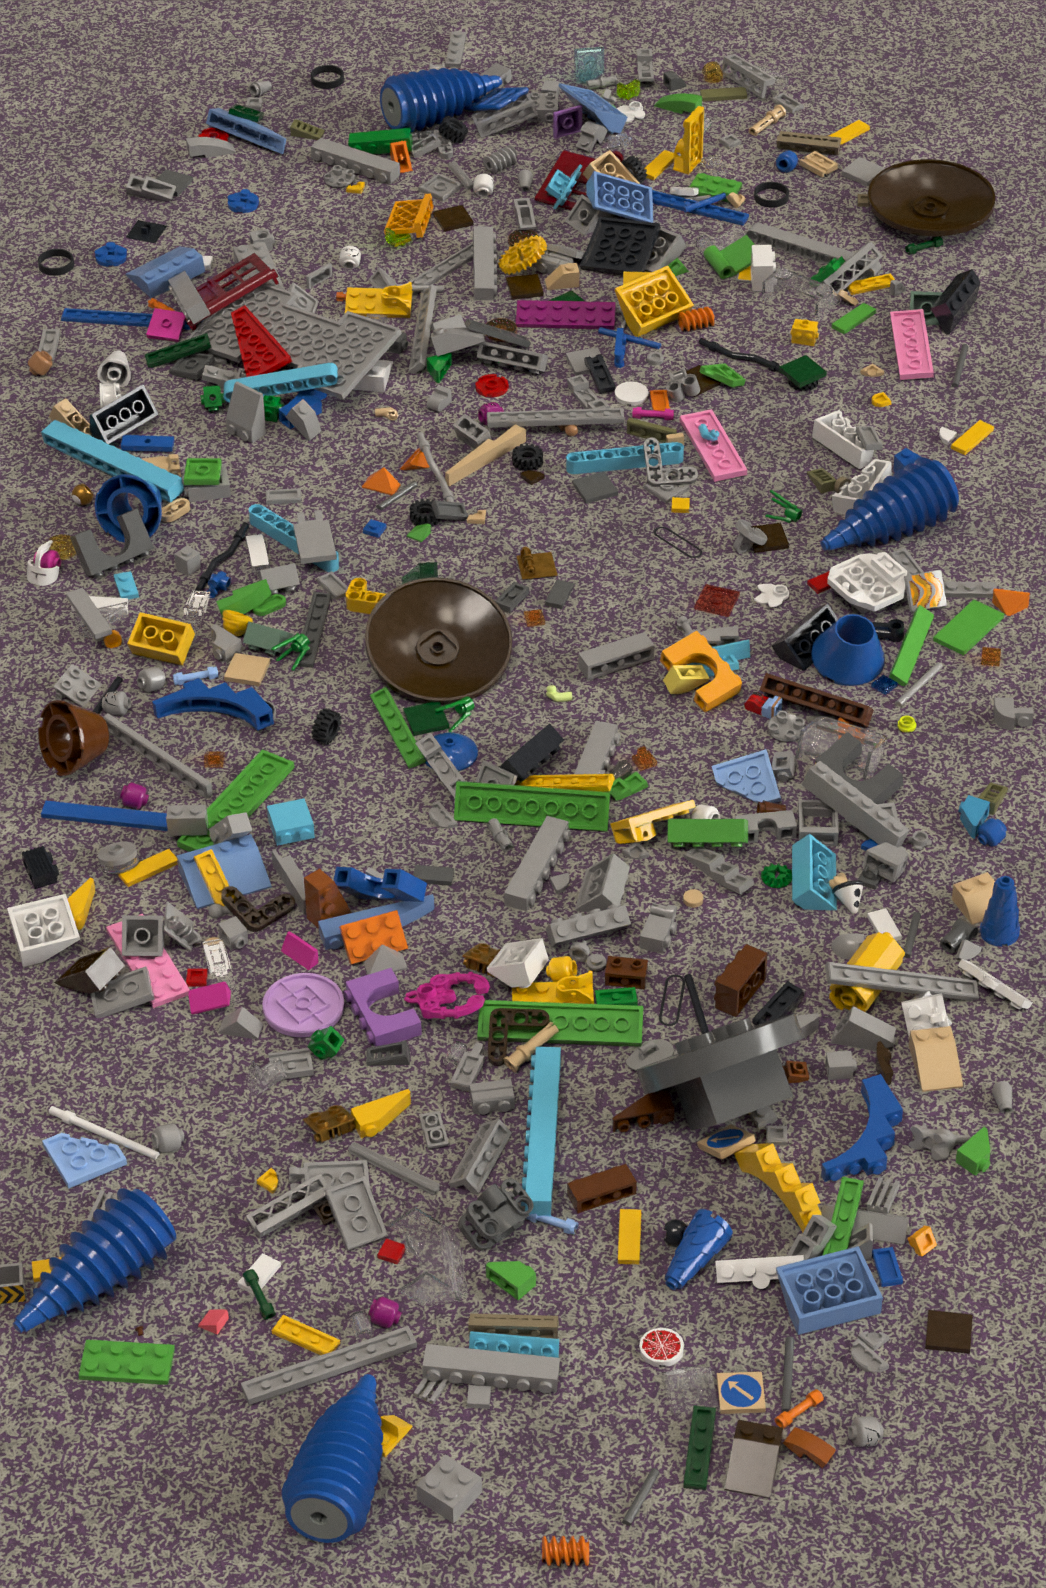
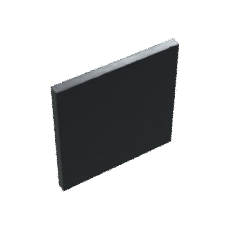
M138 220L126 238L156 243L167 228V225Z

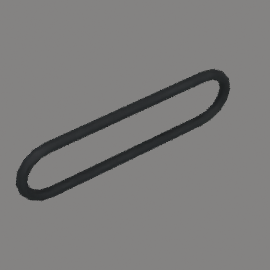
M657 527L654 530L655 536L690 558H698L703 553L699 547L667 527ZM660 528L667 529L697 548L700 554L698 556L688 555L657 535L656 531Z
M671 975L665 981L659 1021L666 1026H673L679 1021L685 988V979L680 975ZM672 977H679L683 983L676 1021L667 1024L662 1021V1013L668 981Z

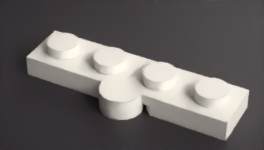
M961 959L958 966L964 969L963 974L972 979L976 977L979 979L978 983L981 986L995 990L994 994L1002 999L1008 998L1011 1000L1009 1004L1019 1010L1021 1007L1025 1009L1030 1008L1033 1002L972 962Z
M804 1255L716 1261L717 1283L752 1281L755 1287L763 1289L769 1285L770 1279H778L776 1267L803 1261Z

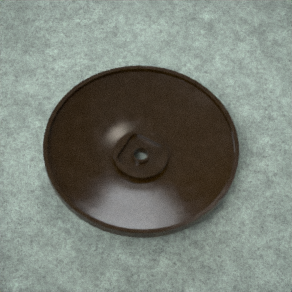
M919 159L892 165L878 173L868 188V204L875 216L895 229L915 235L950 236L970 231L987 221L995 207V191L991 183L983 175L967 166L944 160Z
M431 577L404 583L380 599L367 621L365 649L373 670L392 690L414 701L422 703L440 702L441 705H448L467 696L471 699L478 697L498 682L509 664L512 651V633L504 612L486 593L459 580ZM440 646L442 650L435 651L433 647Z

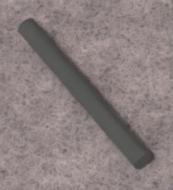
M967 344L962 345L952 387L959 386L968 351Z
M791 1336L785 1338L781 1412L791 1410L794 1338Z

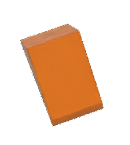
M406 141L390 143L391 160L400 163V173L413 171Z

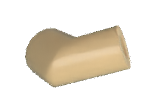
M839 873L829 880V885L832 889L848 881L845 873Z

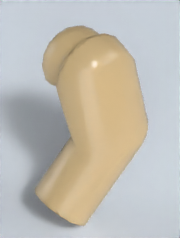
M391 407L375 409V417L384 416L389 420H396L398 412Z

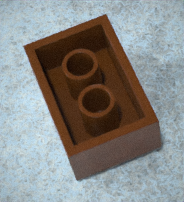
M748 944L742 950H738L735 959L726 965L723 974L718 975L715 980L716 993L714 1000L716 1009L734 1017L739 1015L766 980L767 952Z

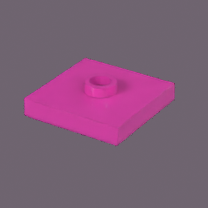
M155 308L146 333L147 338L179 342L186 322L184 313Z

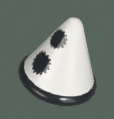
M860 880L847 881L832 889V893L837 896L852 914L858 912L864 882Z

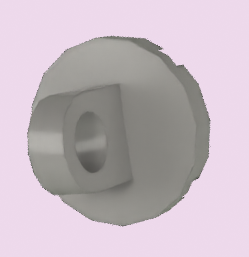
M739 519L735 524L740 535L735 540L733 547L739 554L749 551L754 543L765 545L767 541L765 533L759 528H752V524L743 519Z

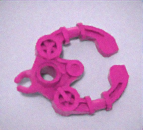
M460 972L448 975L438 974L430 979V983H424L417 990L406 993L404 1001L418 1004L422 1017L426 1019H445L446 1017L459 1019V1017L473 1013L483 1007L485 1000L483 995H473L465 1005L455 1006L454 1009L440 1007L441 1004L453 1003L456 1000L455 991L450 989L451 985H459L460 982L474 984L476 994L488 993L490 985L485 977L473 972L467 974H460Z

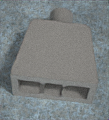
M884 842L866 850L862 867L865 868L868 865V869L871 872H874L877 868L879 870L878 875L895 882L903 873L909 854L902 846L896 847Z

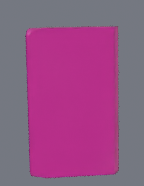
M287 932L281 952L307 970L319 963L318 950L292 932Z
M220 982L189 990L191 1014L229 1006L231 990L227 983Z

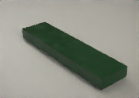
M205 333L144 355L148 368H153L212 347L209 336Z
M693 1405L683 1488L706 1490L716 1408Z

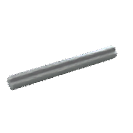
M352 1142L348 1148L350 1154L362 1160H367L368 1163L432 1195H435L440 1189L439 1183L363 1145Z

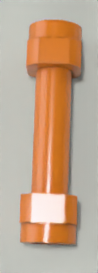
M818 1389L810 1392L801 1403L788 1412L784 1411L775 1418L776 1425L783 1429L789 1426L793 1419L802 1412L824 1400L822 1393Z

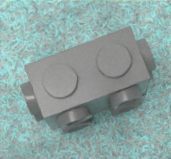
M529 93L538 115L528 119L527 122H553V112L558 111V93Z

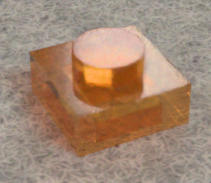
M542 609L524 611L527 627L545 625Z
M983 647L981 665L999 666L1001 649Z

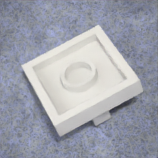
M942 993L901 1002L908 1036H910V1031L949 1026Z

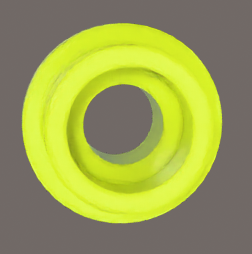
M908 715L902 716L897 724L898 729L902 732L914 731L916 729L915 719Z

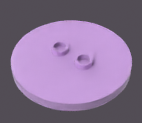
M313 973L292 974L279 979L268 988L262 1003L263 1014L267 1023L279 1033L291 1037H311L316 1030H322L329 1026L334 1027L338 1023L344 1011V997L338 985L329 978Z

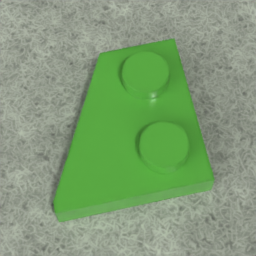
M725 363L701 366L699 371L733 388L744 386L746 379Z

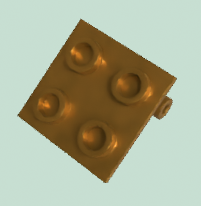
M525 546L521 549L520 555L516 556L522 580L557 576L552 552L531 554V549Z
M485 943L477 944L462 955V957H465L463 965L466 968L477 970V972H480L482 969V973L485 974L487 967L501 949L490 948V945ZM487 971V975L496 978L495 976H493L492 974H490V973Z
M341 1105L330 1106L326 1111L311 1113L307 1118L303 1119L316 1133L313 1135L314 1140L321 1143L330 1140V1135L332 1138H335L334 1130L339 1137L341 1134L352 1132V1129L355 1128V1118Z

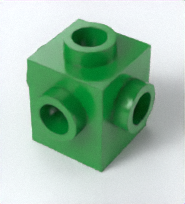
M220 386L203 387L204 395H200L201 405H205V409H209V412L219 411V408H222V403H225L224 393H221Z
M264 395L265 421L277 422L279 419V409L283 407L281 397Z
M329 1026L322 1030H316L311 1035V1041L307 1047L316 1057L323 1060L328 1057H334L345 1039L332 1026Z

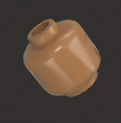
M43 350L41 352L36 351L28 360L29 371L35 376L45 375L53 365L52 357Z

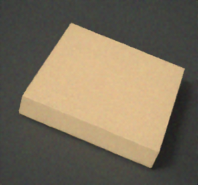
M235 653L224 675V681L260 686L270 665V658Z

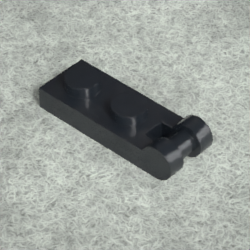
M602 354L592 358L590 356L585 357V365L589 369L599 394L615 391L616 385Z
M787 981L754 1016L752 1023L756 1026L785 1016L804 996L803 990Z

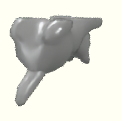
M924 1123L922 1126L913 1125L910 1128L915 1139L909 1143V1146L916 1150H931L932 1158L942 1161L949 1157V1153L954 1148L955 1143H965L971 1136L954 1135L945 1128L937 1130L928 1129L926 1123Z

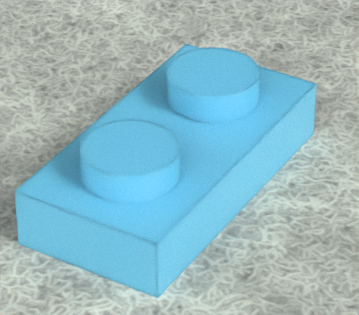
M131 571L113 575L120 598H139Z

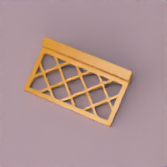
M431 193L425 194L423 199L395 201L384 229V234L416 233L417 238L423 237L434 208Z

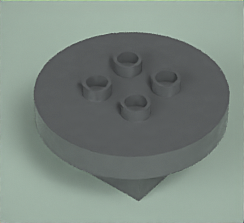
M796 1013L753 1027L750 1018H746L718 1027L699 1036L677 1042L675 1047L678 1054L641 1067L636 1072L644 1094L675 1086L689 1128L696 1130L721 1124L793 1097L776 1049L804 1038Z

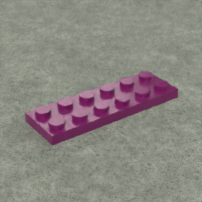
M517 300L516 327L599 329L602 327L614 330L616 302Z

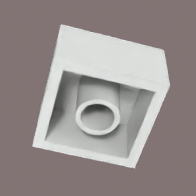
M752 245V291H772V285H775V275H773L776 272V262H773L775 261V251H772L771 245Z

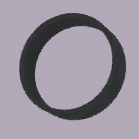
M334 65L318 66L310 74L312 85L320 89H333L339 87L344 82L343 70ZM324 72H333L341 76L339 79L330 82H322L314 78L316 75Z
M764 182L755 187L754 200L764 207H780L788 202L789 189L782 183ZM775 189L782 191L786 196L778 200H766L757 194L762 190Z
M65 249L47 250L38 257L39 270L51 276L66 274L74 267L73 255ZM54 256H62L71 260L67 265L60 268H48L41 264L45 259Z

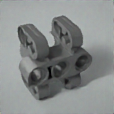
M512 1178L505 1179L500 1188L493 1184L476 1201L469 1204L466 1213L459 1219L458 1227L475 1250H486L522 1226L525 1218L533 1210V1201L519 1182ZM507 1187H508V1188H510V1187H513V1188H514V1190H513L512 1192H511V1191L508 1192V1191H506L505 1189H506ZM518 1202H525L528 1205V1210L523 1211ZM467 1220L470 1221L472 1225L466 1226L464 1223ZM480 1235L486 1238L487 1244L480 1245L476 1237Z

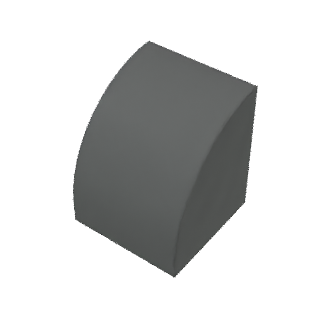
M664 72L663 84L670 91L686 87L685 81L675 72Z

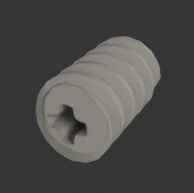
M508 145L497 152L485 156L483 164L486 169L496 174L497 171L500 172L502 169L516 164V150L512 145Z

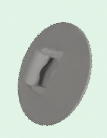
M661 1039L645 1041L641 1047H638L626 1059V1064L629 1068L637 1070L672 1056L674 1053L673 1045Z

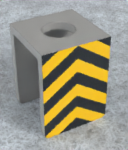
M22 1262L0 1265V1304L26 1301Z

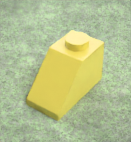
M673 665L663 681L670 694H683L708 682L710 678L702 665Z

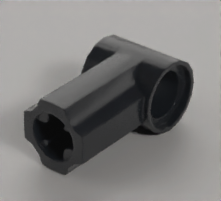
M893 619L888 623L872 622L878 638H888L892 642H901L904 639L903 621Z

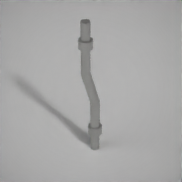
M419 432L417 437L420 450L424 453L429 467L440 483L444 501L454 502V495L449 490L443 474L433 460L429 442L425 439L423 432Z

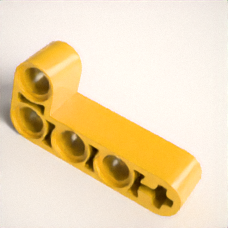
M354 578L346 591V608L352 612L371 614L375 605L386 594L367 591V581L364 578Z

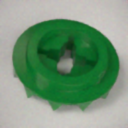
M771 863L769 867L764 866V870L761 872V879L769 887L782 888L791 883L792 870L788 869L787 865L780 866L779 863L777 865ZM778 871L779 875L775 878V873Z

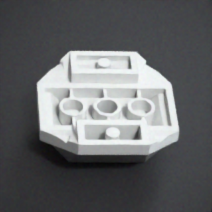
M886 552L860 554L831 567L827 584L861 614H865L869 611L875 612L903 599L905 592L904 576H907L908 571Z

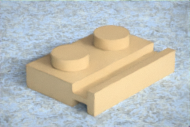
M816 151L805 156L804 159H800L799 163L800 166L820 177H824V174L827 175L838 169V163Z

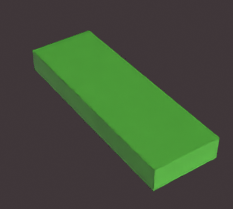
M862 303L832 323V328L842 334H846L876 314V309Z

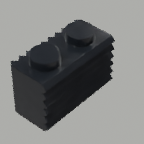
M44 846L22 852L24 867L35 889L57 883L59 870L56 864H52L53 857L51 852H46Z

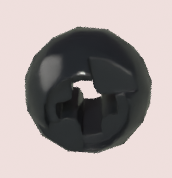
M679 1219L669 1220L664 1226V1230H666L664 1241L668 1245L678 1246L683 1239L687 1225Z

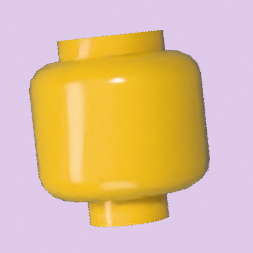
M569 956L554 957L546 967V974L553 982H558L564 977L576 976L578 971L575 960H572Z

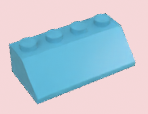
M808 834L792 845V901L805 910H837V896L832 893V888L829 885V880L836 876V854L811 834Z

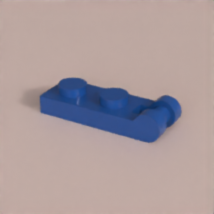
M617 328L614 366L617 368L624 366L623 358L627 335H624V328Z

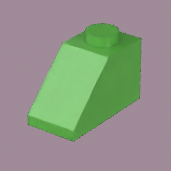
M983 1127L957 1149L956 1163L975 1176L989 1168L990 1144L988 1130Z
M520 1261L488 1262L486 1264V1278L517 1300L536 1286V1272L530 1266H526Z

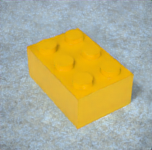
M140 612L127 644L132 654L183 666L195 633L191 624Z

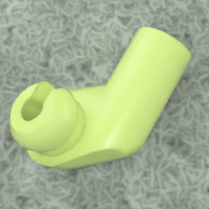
M547 686L546 695L556 702L572 701V692L559 693L556 691V686Z

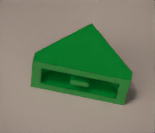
M451 352L426 358L427 371L436 383L441 382L452 365Z

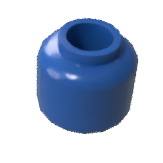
M784 151L776 158V167L781 172H791L798 164V157L792 151Z
M990 818L978 827L977 832L979 836L977 838L984 846L988 844L994 847L1006 837V826L1001 820Z

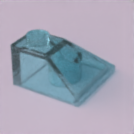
M604 47L574 49V76L576 83H586L587 80L597 79L604 74Z

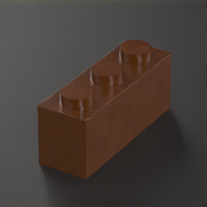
M623 1164L567 1183V1196L578 1214L635 1195L637 1181L627 1164Z

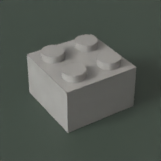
M444 1455L416 1485L417 1500L454 1523L482 1493V1477L449 1456Z

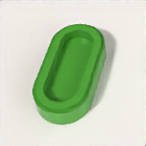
M281 594L269 596L264 602L253 609V613L258 616H265L285 607L286 598Z

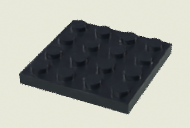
M599 217L580 264L581 270L622 275L623 272H644L661 229L660 223Z

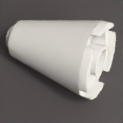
M114 351L100 364L97 376L102 385H114V382L119 383L120 387L128 385L131 379V370L124 352Z

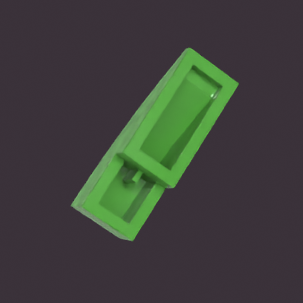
M686 93L661 97L654 107L682 114L684 111L692 113L698 106L702 107V96Z
M264 579L233 590L232 596L216 602L223 618L224 610L245 614L264 602L272 594L267 580Z

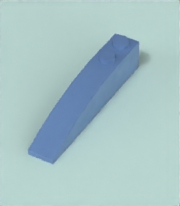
M221 108L209 109L206 124L283 154L286 144V138L253 121L228 114V111Z
M433 894L425 896L424 902L402 901L318 921L319 935L325 950L338 949L340 946H344L339 929L341 925L395 910L398 911L402 927L434 910Z

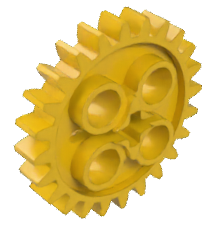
M537 235L534 237L530 236L529 239L526 237L523 241L520 240L519 243H514L513 247H509V250L504 251L505 254L501 255L502 258L499 259L498 263L500 269L505 274L508 273V275L511 273L515 274L517 271L520 273L522 269L526 270L528 266H532V263H537V260L541 259V255L545 254L544 251L548 247L543 237H538Z

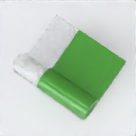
M739 225L714 240H711L706 235L700 236L695 243L698 250L721 279L733 277L751 266L752 245L755 244Z

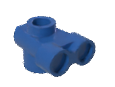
M223 571L212 574L208 581L209 589L206 592L207 596L214 598L220 589L226 591L231 583V578L226 576V573Z

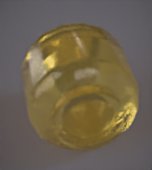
M708 62L704 65L702 74L706 82L718 83L722 80L723 71L719 63Z

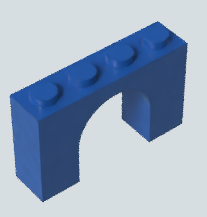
M336 867L333 880L338 889L358 899L424 902L427 886L426 882L402 869H385L383 878H377L364 874L353 867Z

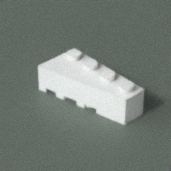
M840 410L815 419L812 433L814 439L858 469L866 467L872 462L874 450L864 449L856 433V427L850 425V420L847 417L843 418Z
M874 459L869 463L860 475L852 478V482L849 485L845 484L841 488V492L832 495L833 511L845 515L848 509H853L854 502L857 499H862L863 494L867 490H872L876 483H883L884 478L892 476L891 461Z

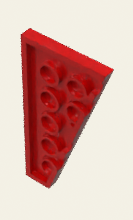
M246 305L231 312L247 377L272 373L292 362L291 356Z

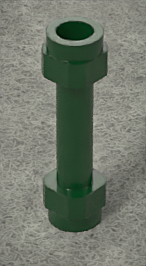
M935 236L927 242L916 245L911 243L905 246V251L908 255H913L922 249L933 246L937 248L943 245V239L941 236Z
M254 1269L245 1271L242 1276L246 1286L251 1287L258 1301L261 1316L264 1320L274 1317L276 1315L272 1303L267 1302L258 1283L259 1277Z

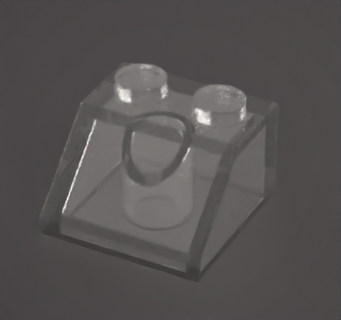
M701 1364L662 1372L665 1393L675 1421L692 1417L693 1405L714 1407L716 1412H719L710 1366Z

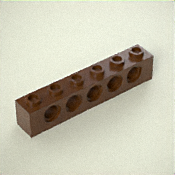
M768 673L765 674L760 687V691L766 695L778 696L782 700L837 718L842 717L852 723L868 727L874 711L870 706Z

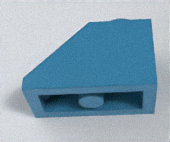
M968 795L965 802L962 801L960 803L958 812L961 813L960 820L969 835L975 839L978 834V827L985 822L989 815L990 802Z

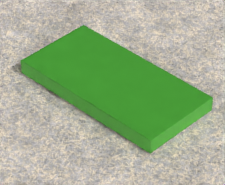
M973 599L933 637V641L964 656L1004 618V613Z

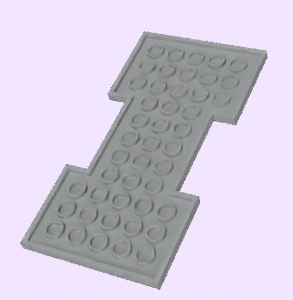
M244 276L242 279L246 281L249 277ZM264 283L206 318L186 340L207 333L212 348L204 351L239 363L242 357L231 312L246 305L291 356L292 362L288 363V366L302 368L334 363L338 368L337 383L332 386L315 388V390L344 400L402 333L400 328L347 311L339 321H335L291 306L297 299L296 293Z

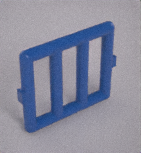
M527 87L496 88L486 94V96L480 97L478 103L473 102L468 111L500 110L528 93L529 89Z

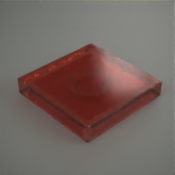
M705 584L694 609L729 617L740 596V592Z

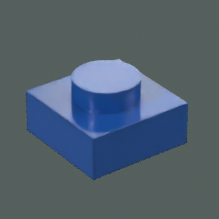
M371 519L363 528V534L379 538L387 526L385 523Z

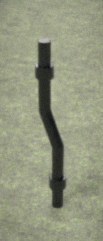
M704 338L699 339V344L709 348L712 352L721 353L732 359L755 361L768 367L773 372H779L780 365L775 361L766 360L755 354L732 352L721 347L717 342H710Z
M243 522L240 529L236 531L233 536L234 540L228 550L212 559L206 571L199 578L200 582L195 589L197 592L203 591L217 564L231 557L239 543L243 542L249 527L248 523Z

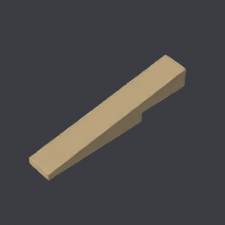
M515 424L495 441L487 439L445 472L447 485L451 486L513 450L516 446L525 443L526 429Z

